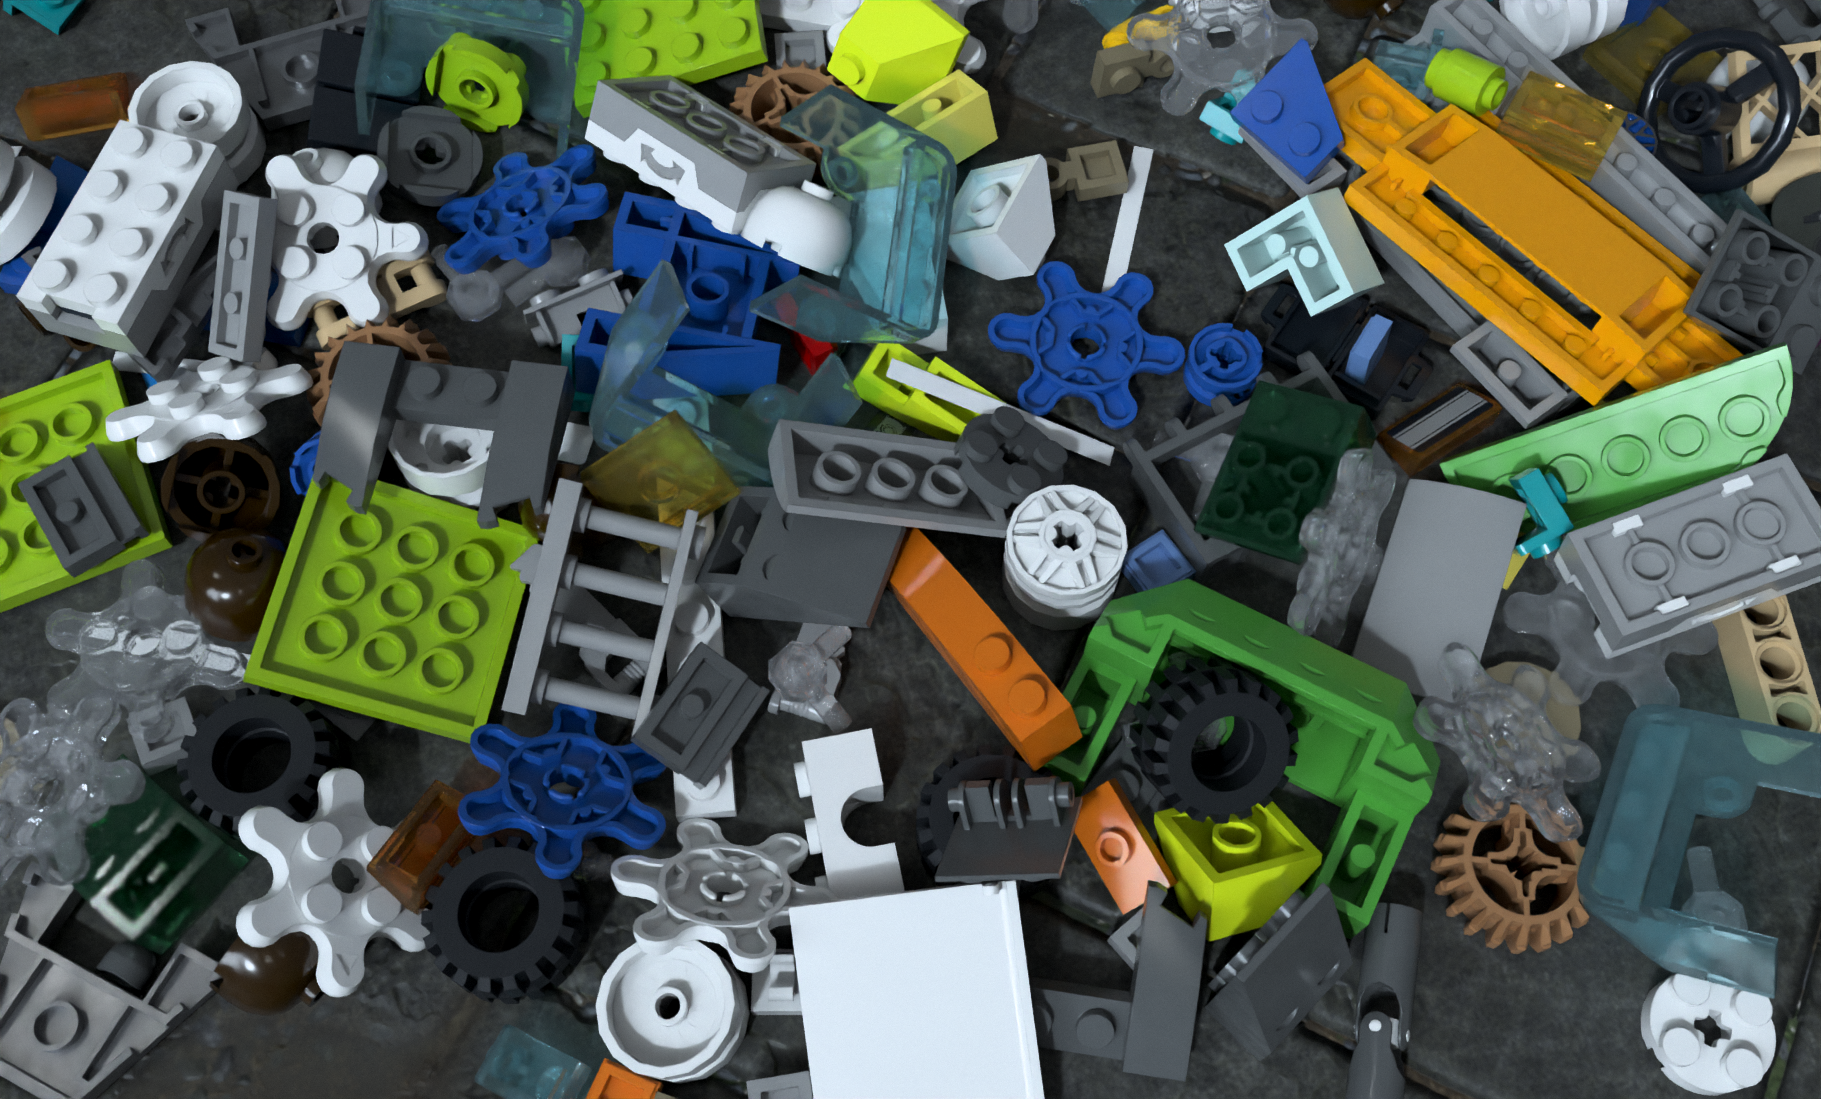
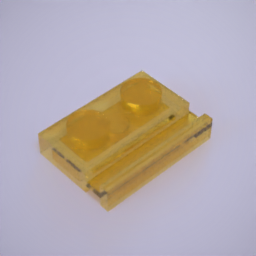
M1529 71L1495 132L1519 151L1591 182L1628 112L1533 71Z

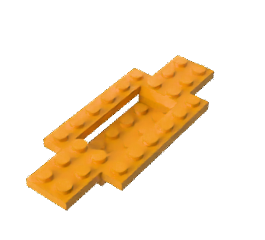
M1366 57L1324 84L1344 139L1345 146L1341 151L1367 171V173L1349 185L1343 196L1345 202L1594 407L1624 380L1639 392L1744 356L1718 334L1696 325L1683 313L1702 276L1491 111L1488 110L1482 116H1476L1451 103L1436 113ZM1437 184L1451 198L1462 204L1487 224L1496 234L1502 236L1533 261L1537 267L1548 273L1573 293L1582 303L1598 313L1601 319L1592 330H1589L1422 194Z

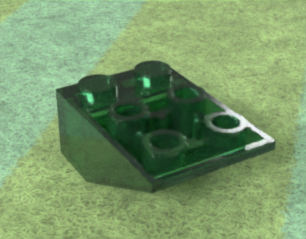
M1259 380L1197 520L1194 531L1204 536L1301 565L1357 485L1378 434L1365 408Z
M123 753L34 844L90 905L131 941L160 955L172 945L249 861L246 856Z

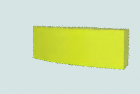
M885 334L874 346L847 389L887 414L939 440L957 442L966 425L973 418L981 414L886 377L892 358L1004 402L936 356L928 363Z

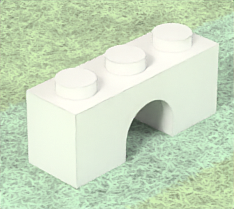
M872 728L803 741L802 747L805 761L793 764L800 798L812 796L815 817L804 819L810 855L822 853L826 875L814 877L816 886L829 889L836 894L838 899L905 891L895 842L879 846H863L851 840L843 829L846 818L854 809L864 804L884 801L883 782Z

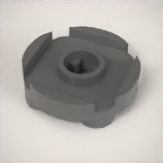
M435 106L411 107L402 111V117L395 119L390 125L388 121L382 128L378 138L377 157L384 162L387 168L388 179L386 187L390 194L396 198L406 199L424 206H443L456 198H468L470 191L479 180L483 163L482 145L474 130L472 135L468 128L461 124L462 118L449 110ZM425 148L435 149L436 156L444 158V160L436 162V164H427L420 160L417 155H423Z
M1007 406L998 407L993 414H983L973 418L964 428L954 447V455L959 453L962 461L958 471L967 486L985 501L1008 509L1012 502L1021 504L1034 492L1048 486L1061 485L1064 478L1063 466L1068 460L1067 452L1062 445L1050 440L1039 429L1026 422L1017 410ZM1003 457L1011 460L1013 463L1009 465L1003 460Z

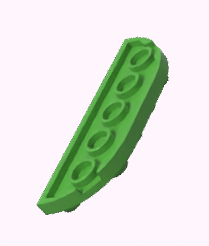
M1784 341L1441 459L1439 465L1449 484L1493 493L1522 502L1508 479L1528 468H1539L1542 475L1551 472L1562 486L1568 498V501L1561 506L1574 528L1564 533L1567 534L1753 466L1768 450L1767 447L1777 434L1784 417H1787L1793 391V371L1787 344ZM1527 509L1525 510L1519 532L1528 533L1537 528Z

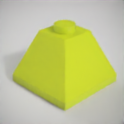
M865 0L841 31L826 70L842 83L848 85L852 91L866 101L900 105L952 73L970 31L931 0Z
M1273 801L1265 808L1259 803L1252 806L1253 815L1242 820L1234 813L1230 814L1229 822L1223 824H1215L1209 816L1204 823L1191 819L1185 811L1181 814L1175 808L1154 812V824L1165 861L1178 881L1177 884L1173 885L1178 904L1192 922L1199 910L1207 915L1205 938L1208 942L1263 927L1321 865L1323 854Z

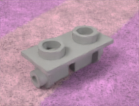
M601 268L578 279L580 286L561 294L558 288H554L531 298L529 302L532 307L523 310V314L527 324L535 320L539 323V326L530 329L538 347L542 348L549 345L553 349L562 344V334L579 335L582 326L577 316L586 313L588 308L628 315L627 311L636 308L628 288L620 292L618 291L617 286L623 283L622 269L609 274L607 268Z

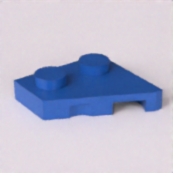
M1303 38L1230 111L1234 122L1306 184L1345 146L1341 130L1310 47Z

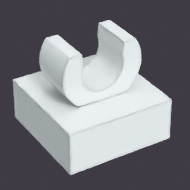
M776 949L768 966L762 971L752 973L751 1012L753 1015H802L794 949Z

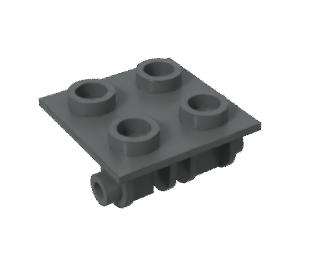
M1059 776L1026 778V781L1024 778H1014L1011 794L1008 783L1004 778L996 779L994 788L992 787L991 780L960 781L958 787H950L948 790V806L950 811L960 813L935 874V881L979 883L989 880L1037 882L1044 879H1059L1083 803L1082 797H1075L1072 782H1062Z

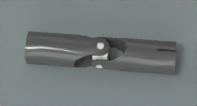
M1378 902L1368 926L1365 927L1354 1025L1357 1046L1354 1049L1348 1067L1345 1099H1404L1406 1077L1404 1074V1064L1401 1059V1051H1405L1410 1039L1423 913L1415 908L1401 904L1390 903L1389 905L1388 903ZM1387 996L1397 997L1400 1005L1399 1020L1388 1017L1379 1011H1372L1370 1013L1369 1011L1376 1000Z

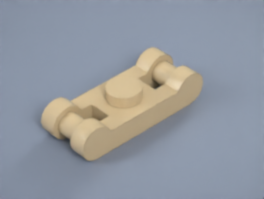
M429 250L418 260L410 262L402 260L390 261L384 264L378 271L376 277L377 288L380 294L387 300L389 315L394 319H398L421 308L438 305L450 297V292L444 280L437 279L431 268L434 265V260ZM405 276H412L417 287L402 293L396 280ZM329 299L319 301L313 305L307 315L308 318H314L319 329L316 337L323 350H331L328 346V336L339 340L347 336L346 324L356 330L362 329L357 327L350 320L349 316L338 320L333 309L341 303Z

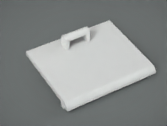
M989 880L979 883H964L789 906L813 1099H1045L1016 880Z

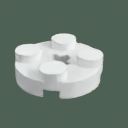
M1695 966L1672 973L1649 991L1642 1007L1641 1032L1647 1049L1653 1048L1657 1059L1664 1066L1660 1069L1671 1081L1694 1093L1718 1096L1756 1085L1762 1080L1764 1073L1770 1067L1776 1047L1775 1027L1771 1019L1773 1007L1769 998L1762 991L1751 988L1737 975L1721 968ZM1707 1016L1712 1017L1716 1021V1025L1720 1027L1721 1039L1714 1040L1712 1047L1704 1044V1033L1694 1029L1695 1020H1703Z

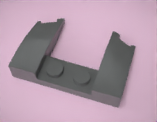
M344 341L323 417L313 481L317 487L323 490L329 483L330 478L333 477L352 490L346 500L349 508L356 513L367 514L396 420L494 431L477 517L479 527L482 529L499 527L496 514L497 508L528 498L531 500L536 516L543 514L576 392L568 366L512 360L509 372L419 362L406 360L400 347Z
M1016 880L1018 899L1021 880ZM1148 880L1130 992L1028 976L1038 1047L1122 1060V1072L1186 1082L1200 988L1207 915L1199 910L1193 919V923L1190 925L1161 905L1168 894L1167 888L1157 881ZM957 881V884H964V883H965V882H962V881Z

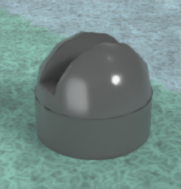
M128 939L113 946L96 968L104 976L120 986L140 993L155 970V955L143 941Z

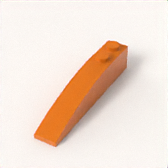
M906 527L907 530L886 586L1033 772H1035L1083 737L1072 705L944 555L918 528Z

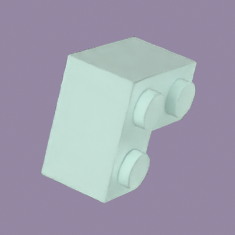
M1338 187L1306 195L1224 244L1247 292L1279 282L1291 275L1311 317L1340 307L1384 284V280Z

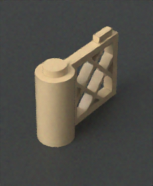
M1821 40L1779 46L1785 51L1792 66L1796 64L1803 54L1816 53V76L1808 86L1800 79L1799 81L1801 108L1803 110L1809 104L1819 113L1820 135L1807 136L1796 127L1791 144L1767 173L1738 190L1727 191L1730 201L1736 207L1743 208L1772 204L1775 197L1788 184L1821 172ZM1744 51L1727 53L1729 85L1747 74L1746 61L1758 59ZM1775 83L1742 104L1740 120L1732 130L1734 159L1728 165L1729 171L1754 157L1766 142L1765 140L1763 143L1751 144L1750 121L1760 110L1772 122H1775L1778 109L1767 101L1777 88Z

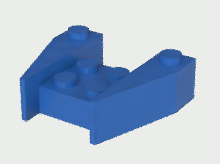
M624 192L613 227V272L622 269L624 275L654 281L643 318L593 308L587 309L575 346L576 391L625 401L775 392L781 344L755 339L764 302L774 303L771 299V294L790 286L797 295L800 265L778 256V252L771 249V245L764 243L761 248L743 238L741 233L729 234L716 229L712 225L711 219L696 210L682 207L676 201Z

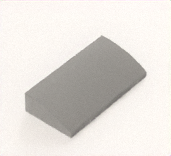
M786 419L778 420L768 447V458L774 489L778 501L785 512L1005 538L1008 526L1004 508L985 501L963 481L958 471L962 461L959 453L954 455L956 442Z
M1409 479L1351 657L1406 682L1417 708L1452 721L1466 710L1527 504L1464 486L1429 480Z

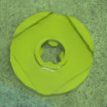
M458 32L451 35L446 43L438 47L427 65L425 79L431 95L433 96L435 91H437L439 97L446 103L443 109L449 110L462 118L461 124L472 130L489 133L496 132L499 126L508 124V128L514 126L519 121L529 101V86L524 77L527 69L520 57L513 53H505L498 47L483 40L472 38L466 33ZM474 81L480 83L485 88L484 91L476 89Z

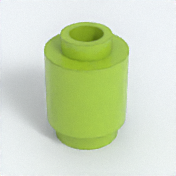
M1447 48L1441 49L1429 64L1424 79L1425 86L1432 89L1434 97L1449 104L1452 103L1458 108L1476 116H1482L1488 110L1493 111L1498 108L1507 93L1509 85L1508 81L1505 80L1506 72L1504 67L1461 48H1456L1453 51Z

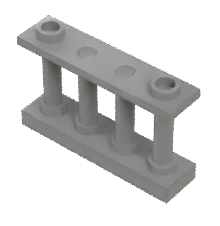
M559 478L501 710L526 715L529 712L531 703L542 705L543 699L633 719L635 722L631 734L632 738L660 698V695H655L654 693L687 559L699 560L706 527L696 525L699 512L689 509L685 513L682 527L592 506V499L582 497L583 483ZM588 528L675 549L676 554L669 583L577 562L578 556L568 554L573 532L584 534L585 529ZM571 585L663 606L655 640L563 619L564 613L554 611L559 588L570 590ZM557 642L649 663L641 697L550 677V670L540 668L545 645L556 647Z

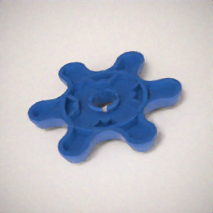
M587 144L577 145L564 152L553 163L538 167L530 166V160L526 153L514 152L501 158L493 167L496 180L490 188L475 197L453 199L443 205L438 211L437 219L442 226L453 233L466 232L465 236L451 245L444 255L445 262L456 272L463 275L475 272L496 255L501 260L516 258V260L528 268H538L546 264L552 257L551 239H559L568 235L575 226L574 221L596 219L609 209V193L605 185L601 183L579 185L596 170L597 163L594 148ZM525 211L527 215L522 217L521 213Z
M1051 261L1042 265L1038 270L1036 280L1045 298L1043 308L1030 316L1002 313L995 316L988 326V337L998 350L1023 354L1033 362V374L1018 389L1017 402L1019 407L1023 411L1043 417L1053 410L1059 400L1066 397H1080L1088 400L1096 407L1098 417L1109 429L1119 430L1130 425L1136 418L1138 410L1137 403L1128 388L1130 378L1143 372L1169 375L1177 371L1185 360V349L1178 340L1169 336L1150 335L1139 325L1138 313L1153 297L1154 287L1152 282L1143 274L1130 272L1119 277L1110 290L1102 293H1092L1079 285L1075 272L1066 263ZM1079 338H1088L1096 342L1100 349L1094 354L1087 355L1086 359L1081 358L1082 355L1075 351L1071 344Z
M560 703L553 712L552 728L548 733L538 737L520 736L500 724L482 725L471 734L470 747L477 761L498 772L500 778L492 787L471 792L462 798L458 806V816L462 825L469 833L479 836L488 835L505 828H519L529 832L532 840L538 843L535 849L536 863L542 873L548 878L564 879L569 877L582 860V843L599 836L614 837L632 848L646 850L653 847L662 838L666 829L665 818L657 809L640 802L634 795L633 788L641 783L655 780L664 772L667 766L634 743L624 746H612L601 741L594 732L597 720L596 711ZM565 782L570 786L579 787L581 790L578 791L577 798L573 799L572 794L560 793L550 788L557 783Z

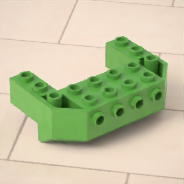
M1184 579L1111 600L1092 628L1087 639L1084 654L1062 694L1072 705L1083 737L1039 768L1038 771L1043 774L1050 770L1054 776H1059L1062 782L1071 781L1075 797H1081L1128 703L1135 706L1137 701L1146 703L1150 695L1145 691V688L1152 680L1158 685L1167 678L1163 673L1164 670L1175 665L1182 671L1186 669V660L1199 657L1208 664L1210 656L1223 658L1229 664L1235 663L1247 669L1281 697L1280 700L1290 708L1294 716L1289 723L1298 729L1299 741L1291 744L1290 748L1298 755L1295 766H1286L1284 774L1290 778L1288 782L1341 807L1321 852L1323 854L1321 865L1311 875L1303 894L1309 897L1322 882L1331 889L1344 935L1351 940L1368 926L1414 817L1429 803L1440 765V758L1407 683L1191 579ZM1234 716L1223 717L1213 721L1200 732L1198 737L1223 748L1232 735Z

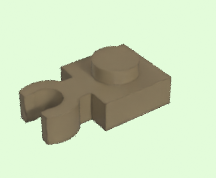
M1174 37L1161 38L1149 47L1146 46L1142 39L1098 50L1090 84L1097 98L1112 94L1129 93L1135 88L1143 87L1145 77L1153 75L1156 78H1164L1176 73V67L1171 58L1179 57L1181 51Z
M1116 140L1068 148L1065 162L1051 157L1044 158L1047 162L1048 177L1055 180L1049 182L1051 201L1061 198L1066 191L1075 190L1078 202L1127 193L1129 179Z

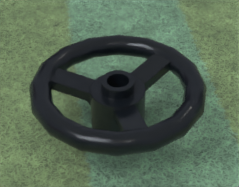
M1723 27L1692 35L1664 54L1644 83L1636 114L1645 119L1655 131L1658 144L1654 157L1692 192L1710 195L1738 190L1767 173L1791 144L1802 111L1799 76L1785 51L1759 32ZM1722 48L1748 52L1762 62V64L1728 86L1705 82H1692L1683 86L1671 80L1680 67L1699 54ZM1775 83L1777 86L1778 113L1771 135L1754 157L1729 171L1726 134L1732 131L1739 122L1742 114V104ZM1660 101L1669 104L1668 116L1671 124L1677 131L1685 135L1701 137L1704 173L1686 170L1669 157L1658 133L1657 111Z

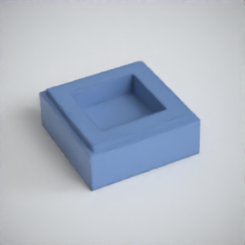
M1375 314L1374 317L1371 316L1350 351L1345 376L1363 386L1366 384L1385 352L1393 321L1378 314Z
M1163 529L1127 551L1121 568V572L1138 593L1184 579L1192 580L1196 574V570Z

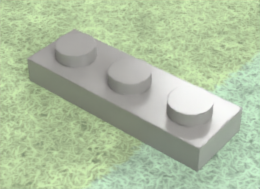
M224 190L208 352L241 362H261L262 345L266 335L265 317L268 289L271 285L270 270L273 242L277 230V199L245 192Z

